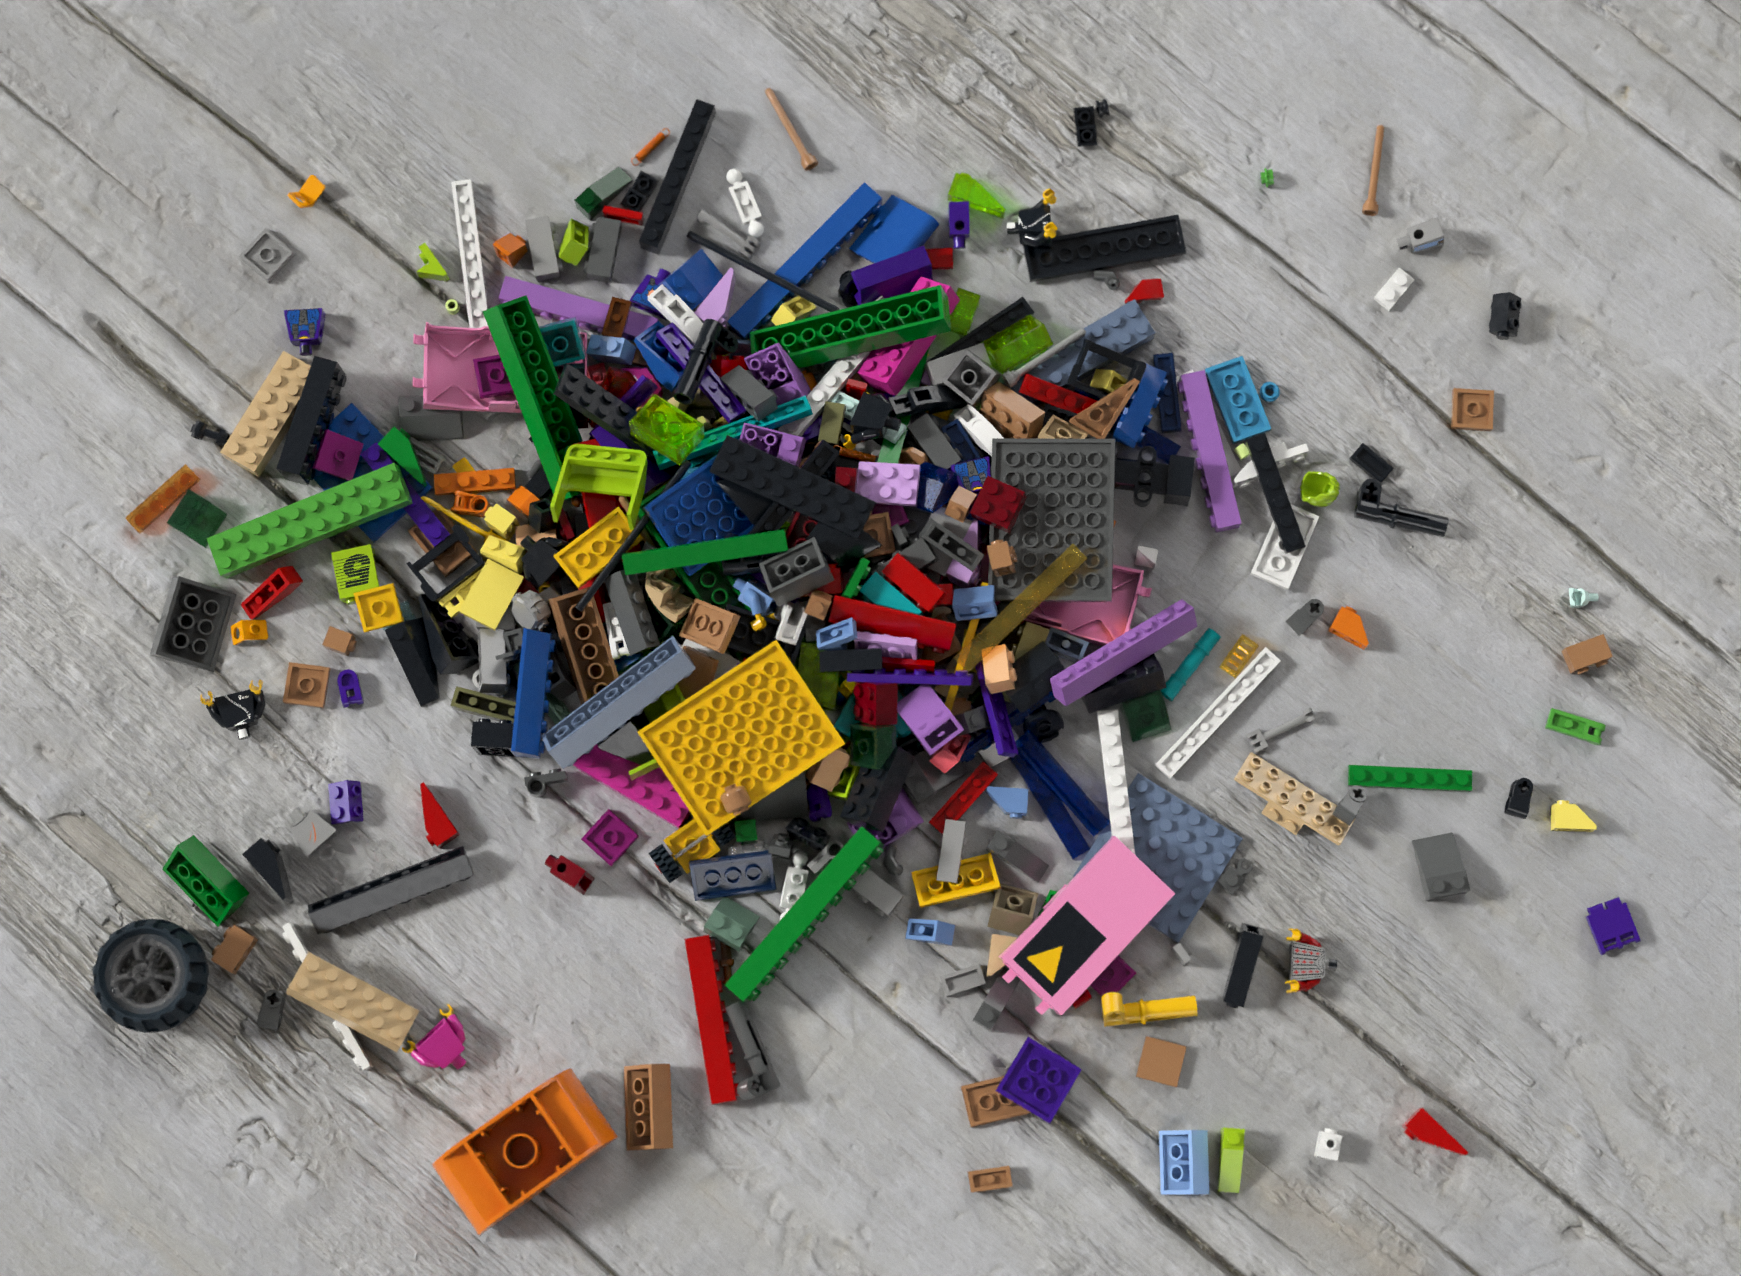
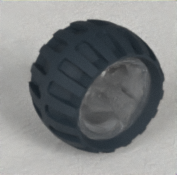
M138 920L116 930L109 936L107 942L100 947L97 953L96 964L93 965V989L101 1008L116 1023L133 1031L154 1033L182 1024L199 1008V1004L206 995L208 988L209 966L203 948L190 932L166 920ZM163 951L166 952V957L157 966ZM135 959L138 964L131 969L130 965ZM171 982L173 985L167 992L163 987ZM145 985L139 1000H137L135 996Z

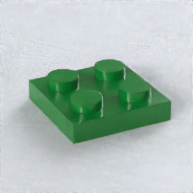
M865 558L859 560L841 597L851 599V597L855 598L861 588L859 585L860 580H864L871 569L868 566L870 561Z

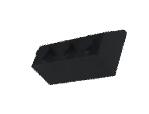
M1041 641L1018 658L1015 663H1012V667L1017 675V680L1014 681L1015 689L1003 692L1016 710L1023 713L1052 691L1050 678L1065 670V667L1044 641Z

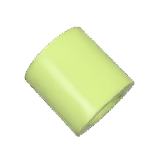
M450 299L446 302L445 307L449 314L455 315L459 312V305L456 300Z
M1244 443L1234 449L1240 460L1250 455Z

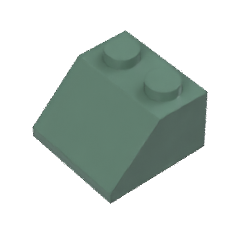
M723 897L704 925L703 932L740 952L760 916L733 900Z

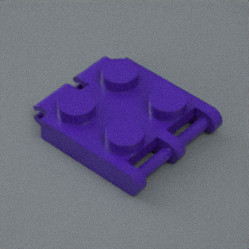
M1619 897L1604 902L1606 910L1602 903L1587 908L1589 916H1586V919L1601 955H1605L1607 951L1615 948L1621 949L1624 945L1632 942H1641L1626 902L1622 903ZM1633 936V938H1631V939H1628V940H1625V941H1621V940L1624 939V938ZM1613 942L1616 943V944H1614V945H1611V946H1608V947H1605V948H1604L1605 945H1608V944L1613 943Z

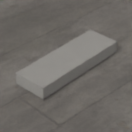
M945 820L937 881L958 884L967 822Z

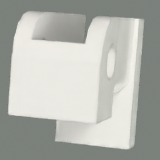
M797 600L795 604L788 602L780 607L777 605L774 616L775 619L781 620L775 636L776 640L796 645L807 617L801 601Z

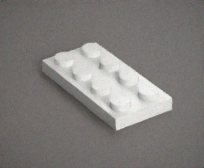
M1291 504L1305 546L1307 547L1320 516ZM1273 521L1250 575L1288 590L1306 547L1285 554Z

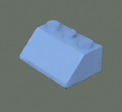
M1208 1130L1159 1131L1161 1195L1210 1194Z

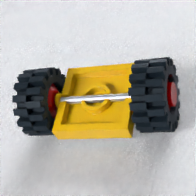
M693 818L663 839L672 852L671 856L662 844L648 854L655 862L660 873L664 875L670 884L683 875L674 860L678 861L686 874L690 872L689 861L708 859L720 851V848L712 838L713 835L721 846L734 839L735 835L729 828V825L725 823L706 836L695 818Z

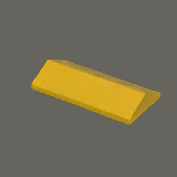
M991 853L961 860L958 884L937 881L938 866L911 872L920 908L1001 889Z

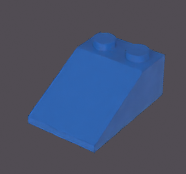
M701 248L661 281L658 286L663 284L674 296L677 294L693 310L705 300L722 279L723 275Z
M657 321L635 337L634 342L655 378L672 392L677 388L684 369L657 338V331L665 327Z

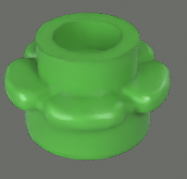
M1264 168V172H1261V184H1266L1267 188L1269 185H1274L1273 170H1266Z

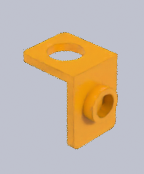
M312 174L299 192H292L287 196L299 208L313 207L326 186Z
M240 620L231 626L233 645H238L245 640H267L266 620ZM237 628L240 632L239 638L236 635Z

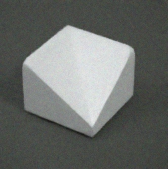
M1138 546L1135 565L1154 568L1158 550Z

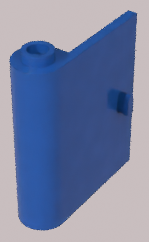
M892 194L849 250L874 264L923 246L937 229L939 223L928 213Z

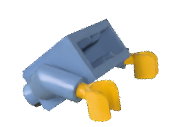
M738 578L733 588L741 592L738 600L750 607L752 615L756 617L751 622L753 630L760 631L767 624L762 616L777 620L774 616L777 604L770 595L766 584L757 579L746 582Z

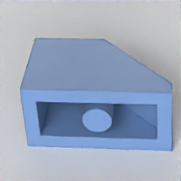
M987 786L986 793L1006 815H1010V818L1022 819V816L1027 815L1028 789Z
M909 918L905 939L952 946L955 925L937 920Z

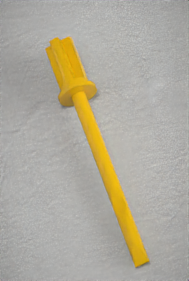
M421 497L425 503L485 537L483 543H485L489 535L509 542L494 533L493 529L486 532L458 514L444 508L429 497Z

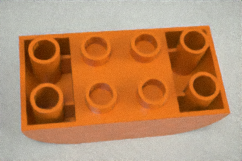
M569 1068L545 1081L441 1155L432 1164V1167L480 1236L617 1139L618 1136L573 1070Z

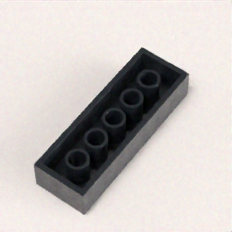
M317 356L313 358L276 468L285 480L309 486L310 480L314 479L315 469L313 465L324 431L333 422V411L340 402L339 393L347 380L345 372L336 361Z

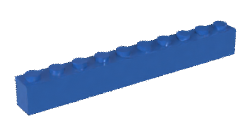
M864 182L774 274L798 287H801L803 283H809L814 276L813 273L817 269L821 270L827 264L826 260L831 255L835 256L840 251V246L845 241L849 242L854 237V232L858 228H863L872 214L875 215L882 208V197ZM767 280L727 321L728 327L742 340H751L750 332L757 331L762 325L766 326L780 306L790 297L794 298L796 294Z

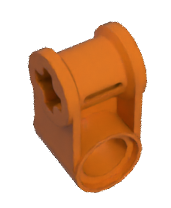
M454 491V505L450 510L459 515L485 517L484 515L491 505L484 496ZM479 503H485V507L482 510H476V506Z

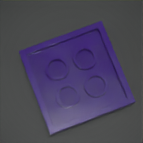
M1027 1037L997 1087L996 1092L1050 1124L1082 1069L1030 1037Z

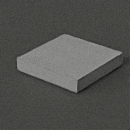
M265 228L241 253L239 258L270 283L296 254Z

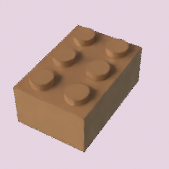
M999 381L983 392L980 414L994 426L1003 438L1037 439L1043 426L1045 416L1043 410Z

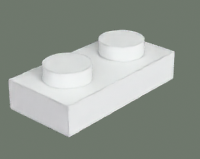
M1398 268L1376 294L1374 300L1390 311L1415 279L1401 268Z

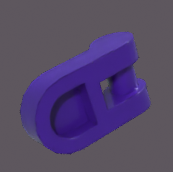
M350 669L341 671L337 682L343 708L350 707V704L355 703L358 705L364 704L358 675ZM354 690L355 695L348 697L347 691Z
M811 784L807 789L810 820L817 822L821 818L831 817L832 809L827 790Z

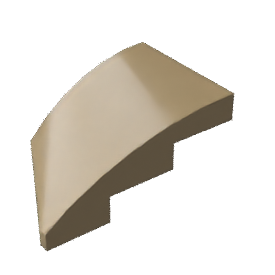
M665 570L646 572L645 589L654 605L663 615L676 623L689 613L694 599L679 592L681 585L665 578Z

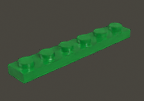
M1349 765L1348 786L1471 792L1472 770Z

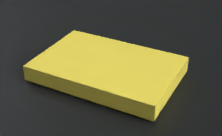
M487 559L459 613L496 631L524 577Z

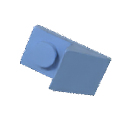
M849 618L816 630L817 648L825 651L847 650V642L858 639L856 621L853 618Z

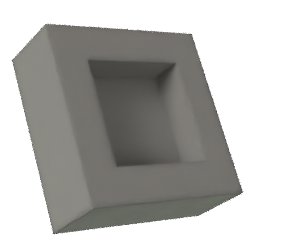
M1179 942L1171 948L1183 966L1192 960L1190 957L1192 953L1185 944L1182 946Z

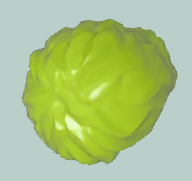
M1307 472L1301 481L1300 497L1302 501L1308 502L1313 506L1326 507L1337 499L1340 484L1335 476L1327 472Z

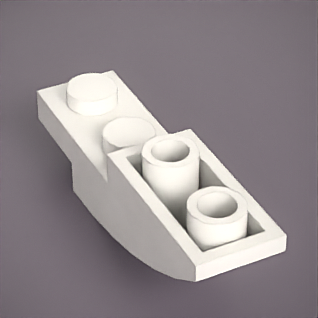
M663 284L660 285L648 296L647 300L671 323L673 322L694 347L703 325L702 321L677 294L674 296Z
M968 404L965 407L953 409L948 420L952 422L958 418L971 441L992 456V438H1003L1002 435L971 405Z
M1285 442L1271 447L1277 468L1285 466L1286 462L1291 460L1299 462L1305 459L1309 452L1307 444L1287 449ZM1252 460L1235 477L1232 483L1233 488L1237 486L1239 488L1251 485L1250 482L1255 480L1259 482Z

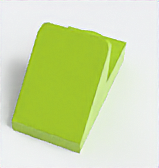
M426 243L420 245L421 253L419 257L425 266L416 271L420 278L445 282L450 280L446 271Z

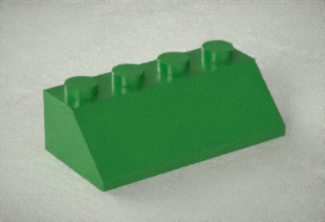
M194 835L176 846L162 868L217 927L221 926L244 903L250 894Z

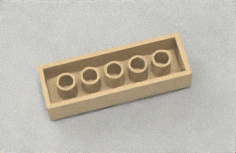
M285 351L282 352L220 453L224 458L260 477L290 429L311 367L310 365Z
M310 952L307 953L286 991L287 995L395 1052L400 1048L419 1013V1010Z

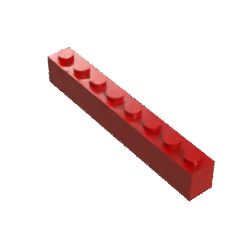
M710 935L685 939L711 1104L716 1105L737 1101V1096H739L737 1092L738 1083L734 1084L733 1075H737L735 1062L731 1063L730 1055L733 1054L732 1042L727 1041L726 1034L730 1033L728 1021L724 1022L723 1013H727L725 1009V1000L721 1001L720 999L723 987L722 981L717 980L716 972H720L718 959L714 960L713 952L716 951L715 939H711Z

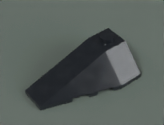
M420 594L418 598L431 656L439 674H457L479 663L477 642L473 637L469 638L463 631L464 626L461 623L457 624L447 614L448 610L438 604L437 601H431L426 594Z
M423 617L403 621L386 629L387 637L420 706L422 707L439 699L438 675L436 665L431 656Z

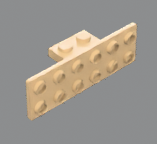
M1250 752L1234 778L1236 782L1268 801L1261 814L1295 835L1305 824L1339 846L1352 825L1351 823L1349 826L1332 815L1337 805Z

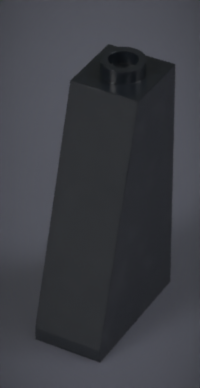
M1245 923L1241 924L1223 994V1002H1226V1005L1229 1007H1244L1264 937L1260 927Z

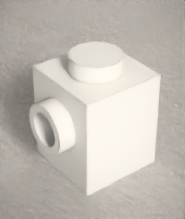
M1325 1128V1132L1320 1131L1318 1133L1314 1157L1332 1161L1338 1160L1342 1136L1337 1135L1338 1131Z

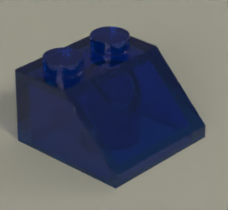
M923 462L920 465L917 508L934 513L950 500L958 488L957 473L928 462Z

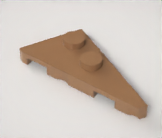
M1136 378L1130 380L1072 417L1069 422L1096 439H1105L1140 381Z

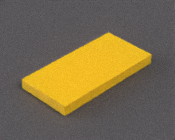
M618 506L553 556L578 589L602 572L632 532L629 529L627 516ZM641 534L637 537V539L634 541V543L631 545L628 551L635 547L637 544H639L642 540H644Z

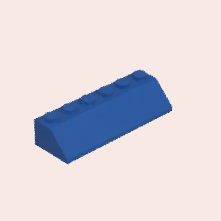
M523 628L511 752L515 757L540 759L541 754L545 752V743L542 741V735L547 732V721H544L545 713L549 712V701L546 698L547 692H551V680H548L549 672H553V660H550L551 652H555V640H552L553 637L549 633Z

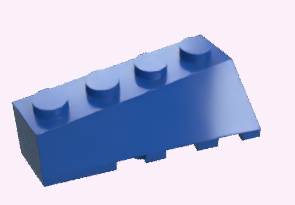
M1146 364L1143 377L1128 400L1112 439L1131 448H1135L1136 443L1141 444L1145 435L1142 429L1144 425L1149 426L1153 416L1149 413L1152 408L1156 409L1160 397H1157L1159 390L1164 391L1168 382L1165 379L1167 372Z

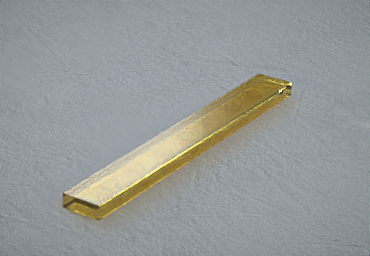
M1074 544L1068 547L970 641L954 659L969 673L1088 558Z

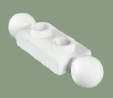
M731 169L727 173V180L734 186L729 187V191L743 225L750 224L748 231L751 236L760 237L764 232V227L760 222H757L762 216L747 181L741 183L742 173L738 169Z
M801 850L793 853L792 862L794 867L788 866L779 905L780 908H785L786 910L780 915V920L805 892L808 870H803L802 867L807 864L808 856Z

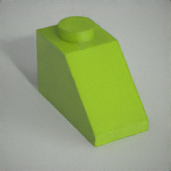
M571 218L559 247V258L564 262L578 265L588 249V226Z

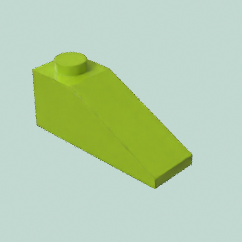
M1221 1128L1218 1192L1239 1193L1245 1129Z

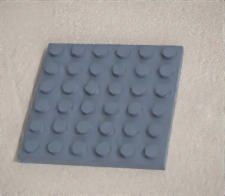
M1137 773L1127 789L1135 855L1175 893L1149 921L1148 925L1176 943H1179L1243 838ZM1110 818L1073 875V878L1110 840L1112 836Z

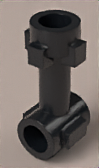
M196 421L192 425L191 437L202 440L205 436L217 440L216 444L222 446V444H226L230 437V434L226 433L225 430L221 429L220 432L206 429L208 425L200 421Z

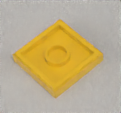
M394 583L353 593L364 633L404 621Z

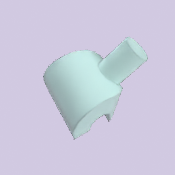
M1569 588L1571 608L1584 607L1589 601H1598L1599 599L1597 593H1588V591L1582 588Z

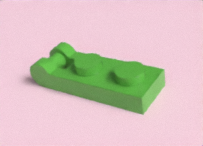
M1551 708L1545 729L1600 746L1602 742L1600 737L1602 732L1605 731L1606 725ZM1589 728L1594 730L1593 735L1588 734Z

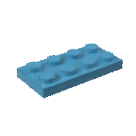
M1243 356L1205 369L1206 377L1233 444L1271 431V426Z

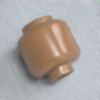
M736 783L724 788L725 793L720 798L727 813H733L735 816L749 809L748 806L751 804V799L745 786L737 787Z

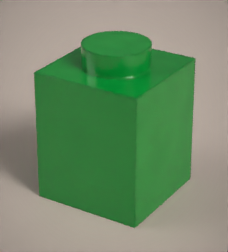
M755 819L735 821L738 845L758 843Z

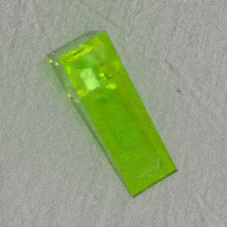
M955 173L948 193V201H969V208L1004 219L1006 209L986 189L972 178L971 175Z

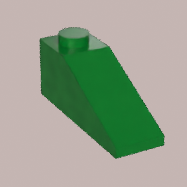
M393 427L378 445L423 487H426L427 482L413 444L408 439L410 435L402 428L398 430Z

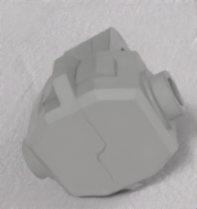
M550 586L539 594L531 590L524 594L519 592L512 598L513 606L511 612L515 620L522 627L542 631L548 626L549 622L547 620L551 614L548 600L562 595L554 586Z

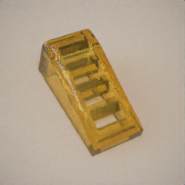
M1242 633L1219 668L1236 679L1259 644ZM1242 641L1252 647L1250 651L1240 645ZM1239 648L1244 653H1246L1247 656L1243 657L1238 652H1236V649ZM1231 656H1236L1237 658L1242 660V663L1239 664L1238 662L1233 660ZM1229 661L1238 669L1236 671L1226 665Z

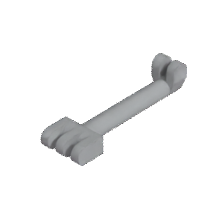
M704 209L700 211L696 218L699 223L703 224L706 221L740 245L741 248L738 253L748 260L752 256L746 250H749L751 253L756 251L751 246V243L756 247H759L761 244L751 235H749L747 240L743 239Z
M1308 708L1303 711V715L1262 734L1260 729H1257L1246 736L1248 739L1256 736L1257 739L1251 741L1250 744L1251 746L1257 743L1260 744V746L1253 749L1257 753L1269 747L1266 741L1317 718L1313 714L1312 709Z

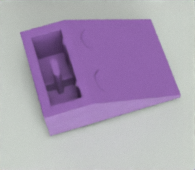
M779 342L744 358L753 377L756 380L760 379L768 390L774 391L777 396V406L805 395L807 396L811 392L804 375Z
M744 423L739 440L797 467L800 466L806 439L803 437Z
M929 684L920 685L897 702L898 714L929 755H932L964 731L963 727Z
M902 788L884 832L867 830L884 844L883 848H885L924 821ZM847 822L850 830L855 834L860 827Z

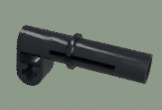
M714 319L704 320L695 345L689 350L688 362L674 393V399L679 403L685 405L692 404L706 368L712 363V354L722 356L733 353L738 348V341L735 335Z
M1375 479L1365 480L1359 488L1354 518L1386 524L1392 529L1399 527L1444 537L1448 526V517L1399 507V504L1389 505L1380 503L1382 486ZM1368 489H1370V493H1372V494H1371V496L1369 497V500H1366L1365 498H1366L1367 495L1369 494V490H1368Z
M730 533L724 536V538L736 537L739 535L735 533ZM782 552L723 560L724 576L762 574L759 564Z

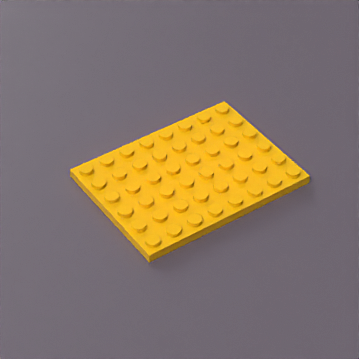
M777 640L637 732L706 836L737 816H734L733 813H727L720 798L725 793L724 788L736 783L737 787L745 786L751 799V804L748 807H751L845 744Z

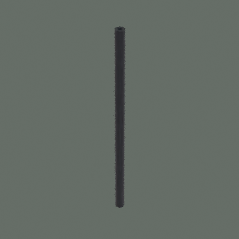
M692 231L688 232V239L829 312L839 310V307Z
M688 460L683 462L659 496L682 479L691 467V462ZM647 513L644 514L634 530H632L575 606L576 609L581 612L622 559V554L628 551L651 519Z

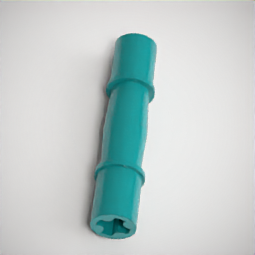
M1210 628L1204 632L1175 673L1171 674V677L1166 682V688L1159 691L1163 697L1169 701L1174 700L1180 690L1186 686V681L1197 670L1205 656H1209L1210 651L1220 640V635Z

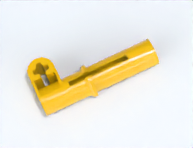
M1117 992L1107 993L1101 997L1104 1027L1134 1023L1146 1025V1022L1198 1016L1195 995L1150 1001L1140 999L1138 1002L1123 1004L1122 995Z

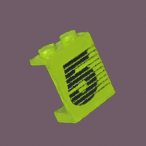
M371 544L331 552L339 598L343 603L347 605L356 604L353 593L379 587L374 561L375 550Z

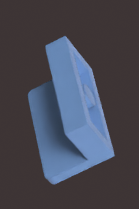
M994 585L955 589L952 607L956 621L997 617Z

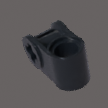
M1521 778L1512 783L1505 804L1504 814L1526 819L1533 792V783L1529 779ZM1523 784L1526 790L1521 792V788H1518V785Z

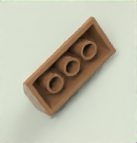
M670 1064L624 1066L627 1151L673 1148Z

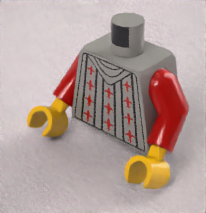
M1289 928L1288 930L1292 931L1293 935L1286 939L1293 942L1290 943L1289 980L1285 981V984L1289 983L1291 989L1286 992L1308 991L1317 986L1321 979L1325 978V970H1337V958H1326V949L1322 948L1317 940L1300 932L1299 929Z

